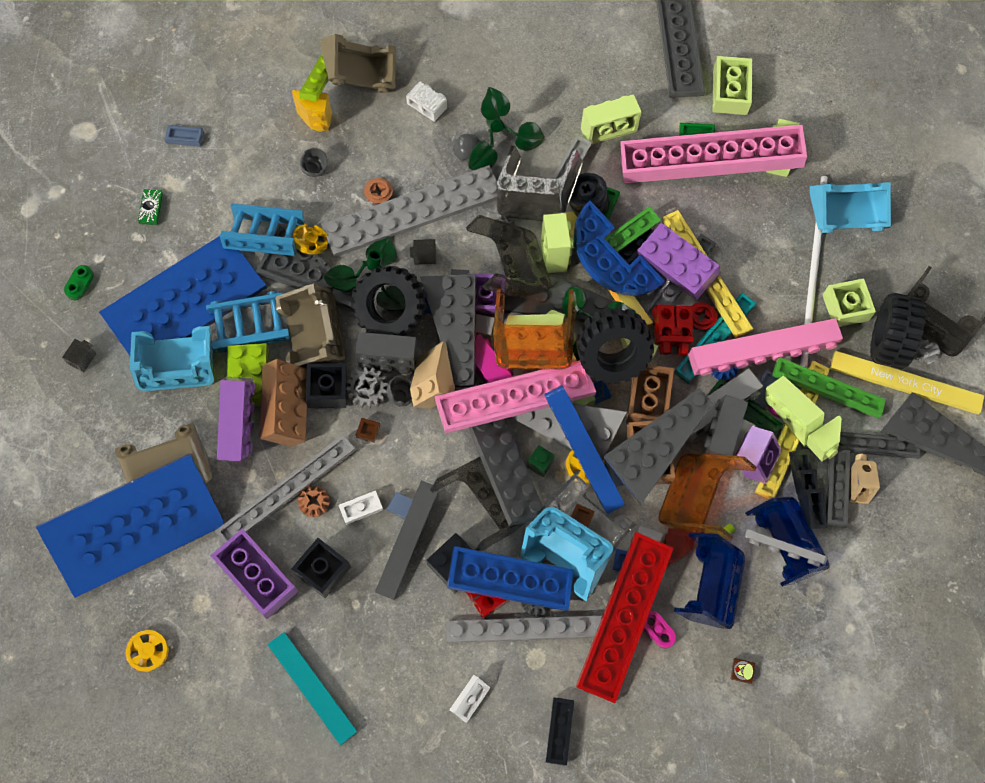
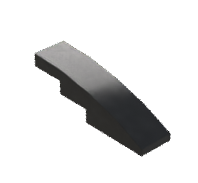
M810 451L789 452L794 485L808 528H828L824 488L819 489L817 469L812 470Z

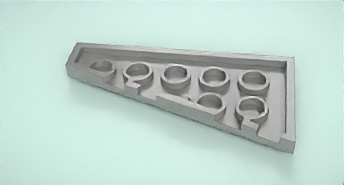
M573 404L603 461L604 455L607 454L627 412ZM550 407L510 417L572 449Z

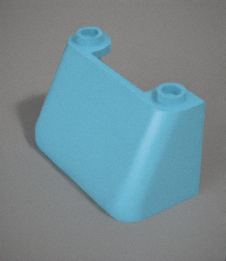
M891 182L809 186V194L817 227L822 229V233H832L833 229L872 228V231H884V227H891Z
M210 326L194 328L192 330V337L154 340L152 334L146 331L132 332L130 371L137 389L141 391H155L211 385L214 382V366Z
M546 507L526 527L520 558L541 563L546 558L558 567L573 569V577L577 579L573 590L577 596L587 601L592 595L612 555L613 546L608 540L555 507Z

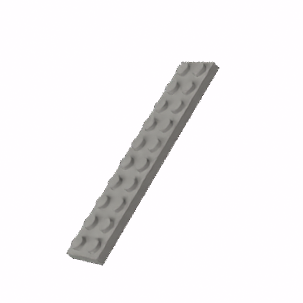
M490 165L331 220L321 224V226L328 235L326 238L335 258L369 246L386 237L391 238L503 198V193Z

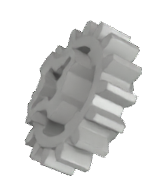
M364 367V372L357 369V375L351 374L352 380H347V384L350 387H347L346 390L347 393H350L348 395L349 399H354V405L360 403V408L367 405L368 409H371V404L378 407V401L384 402L383 396H387L385 389H387L388 383H385V376L381 377V371L375 373L374 368L367 371V368Z

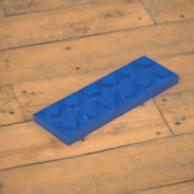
M455 546L452 553L447 588L568 611L573 569Z

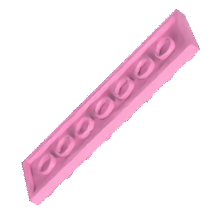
M579 360L435 396V403L446 434L548 408L550 406L544 394L560 385L564 387L571 402L595 396L596 390L591 377L582 368Z

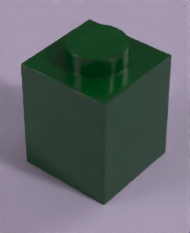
M538 445L528 459L527 468L544 477L553 464L555 455Z

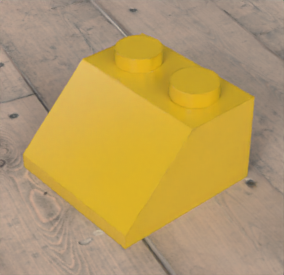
M293 90L292 95L297 114L311 130L329 132L332 111L328 93H321L316 102L299 99L300 91Z

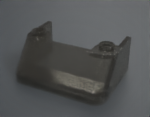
M927 267L907 294L908 296L920 298L924 303L929 298L930 290L922 281L932 267ZM925 303L926 321L921 338L924 340L928 339L929 343L935 342L940 351L951 357L957 356L984 325L985 313L980 320L966 315L956 323Z

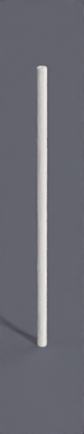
M822 176L820 185L827 184L828 177ZM817 223L815 224L804 325L812 323L822 238V229H818ZM809 352L802 353L800 358V365L806 368L808 366Z

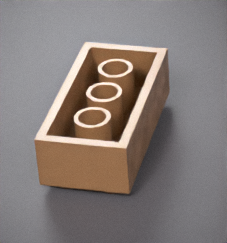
M279 359L262 366L260 439L289 447L306 442L307 368Z

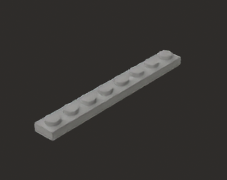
M341 435L215 530V532L224 543L242 528L246 533L250 532L300 494L302 490L308 488L356 451L344 435Z
M602 616L446 621L447 643L594 638Z

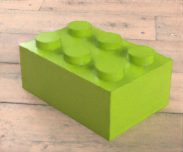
M267 344L228 346L227 378H253V383L256 384L255 395H252V403L255 406H261L262 366L270 362V352Z

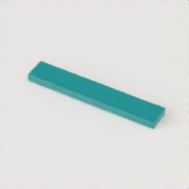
M741 293L736 298V302L745 316L757 304L744 293ZM722 316L695 347L722 342L728 339L732 332ZM688 355L674 370V374L687 384L695 377Z
M285 632L267 644L340 746L358 733Z

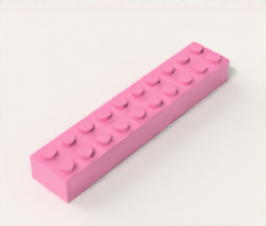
M803 125L620 141L623 184L804 168L807 159Z

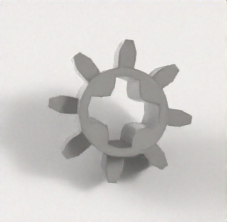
M927 339L920 343L916 358L920 362L926 361L928 365L939 358L937 355L940 354V349L935 342L929 343Z

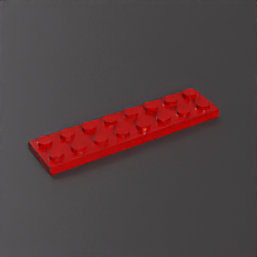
M638 532L634 533L575 686L576 688L614 704L616 703L674 549L673 547Z

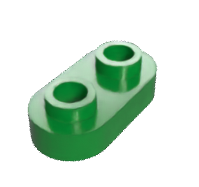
M80 265L74 269L64 287V293L70 300H79L84 296L94 277L90 267Z

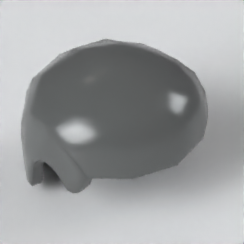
M472 134L461 135L456 140L453 148L455 156L460 160L469 159L472 149L481 141Z
M313 147L304 151L300 159V168L304 174L310 177H318L327 168L328 159L326 153L321 149Z
M395 376L387 386L386 394L388 399L399 407L409 405L412 402L410 391L412 382L407 381L405 376Z

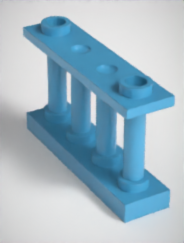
M231 203V210L235 220L230 232L221 231L220 240L223 249L295 256L297 250L292 236L296 225L305 224L302 210ZM243 219L253 220L249 233H238ZM260 221L270 222L267 235L256 234ZM278 223L288 224L284 237L274 236Z
M272 291L263 296L228 302L214 301L210 305H206L209 314L214 313L218 338L216 341H212L214 352H227L228 346L273 344L290 341L289 330L282 327L280 313L276 310L275 297L282 295V292ZM271 304L275 327L273 331L266 332L263 330L259 305ZM252 307L256 332L252 335L244 333L241 315L242 308ZM233 310L237 335L235 338L228 339L225 336L222 312Z

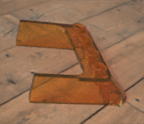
M497 289L493 330L497 365L504 369H567L572 363L576 309L574 289L569 290L568 317L561 325L503 324L505 296L501 289Z
M691 453L683 455L677 463L675 479L669 485L659 513V521L663 525L691 536L732 540L733 536L721 526L705 525V521L722 475L728 470L756 471L757 467L744 456Z

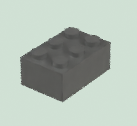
M358 332L355 355L359 368L364 370V367H366L367 371L374 368L380 369L383 372L399 371L402 374L414 373L418 354L416 337Z

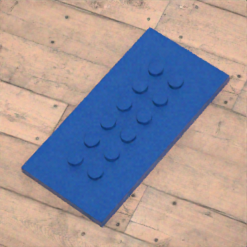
M220 236L102 309L99 313L130 356L132 332L146 331L152 334L154 340L192 337V330L194 328L209 326L215 322L214 313L209 314L206 305H210L214 301L228 302L252 298L267 289V286L241 251L223 249ZM233 310L222 312V317Z
M187 454L37 525L36 529L71 593L76 598L218 529L225 522L191 455Z

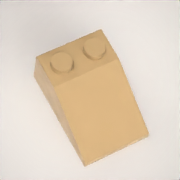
M441 342L418 356L410 387L413 407L432 409L436 407L435 396L455 391L446 342Z

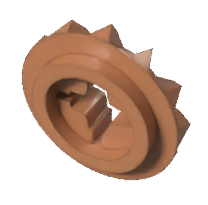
M375 178L365 185L364 195L368 202H373L375 205L376 203L389 201L390 197L393 196V188L386 179ZM376 187H378V189L382 191L381 196H379L376 193Z
M309 486L307 489L302 490L298 497V506L301 512L309 517H318L324 514L330 504L328 493L319 486ZM308 496L312 498H316L317 496V501L320 506H318L317 504L315 505L314 503L309 505L310 500Z

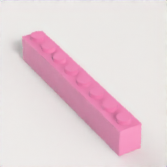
M834 318L693 347L688 356L694 376L700 374L701 376H707L714 371L726 372L733 367L740 369L752 363L760 365L767 360L773 359V361H776L779 357H797L805 352L813 354L825 348L832 350L838 347L843 337L837 320Z

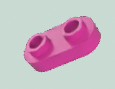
M650 611L643 629L660 648H670L676 641L675 632L659 613ZM648 619H652L654 621L653 626H650L647 623ZM661 635H666L668 641H662Z

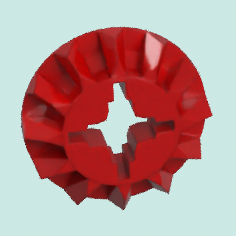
M706 302L693 304V326L696 330L703 329V331L711 328L717 321L715 308ZM705 311V318L700 322L698 315H701V313Z

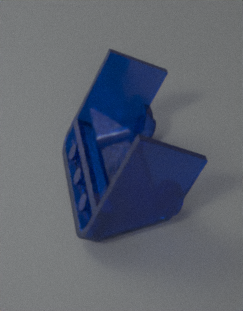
M794 497L771 498L745 512L747 516L755 515L757 525L764 529H769L773 538L826 556L813 530L808 528L801 507ZM780 550L786 563L782 571L785 581L780 583L782 587L798 583L830 568L828 559L826 565L820 563L818 567L807 563L808 558L800 556L798 560L787 556V551Z
M689 533L688 537L698 543L696 556L703 563L697 600H690L685 608L674 607V612L689 621L721 629H731L735 622L745 566L744 552L719 534Z

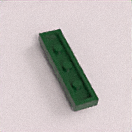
M719 379L708 395L721 388L726 382ZM747 400L748 405L743 419L754 424L755 427L771 431L775 435L783 424L754 402Z

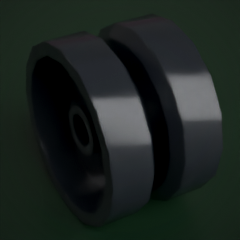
M584 173L576 176L569 183L567 189L571 210L577 217L589 201L603 215L605 214L610 201L606 182L601 176L595 173Z

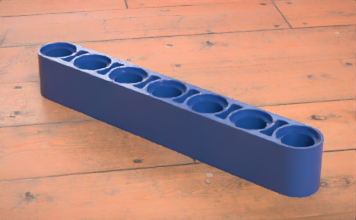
M560 385L545 393L544 396L606 514L608 515L625 506L564 387Z

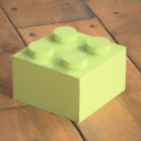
M864 278L828 285L823 293L830 319L836 318L839 327L867 322L876 313Z

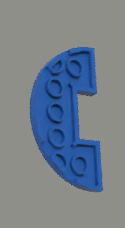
M589 201L580 211L574 227L576 252L589 275L603 287L622 295H643L660 287L665 280L641 255L629 265L604 239L615 227Z

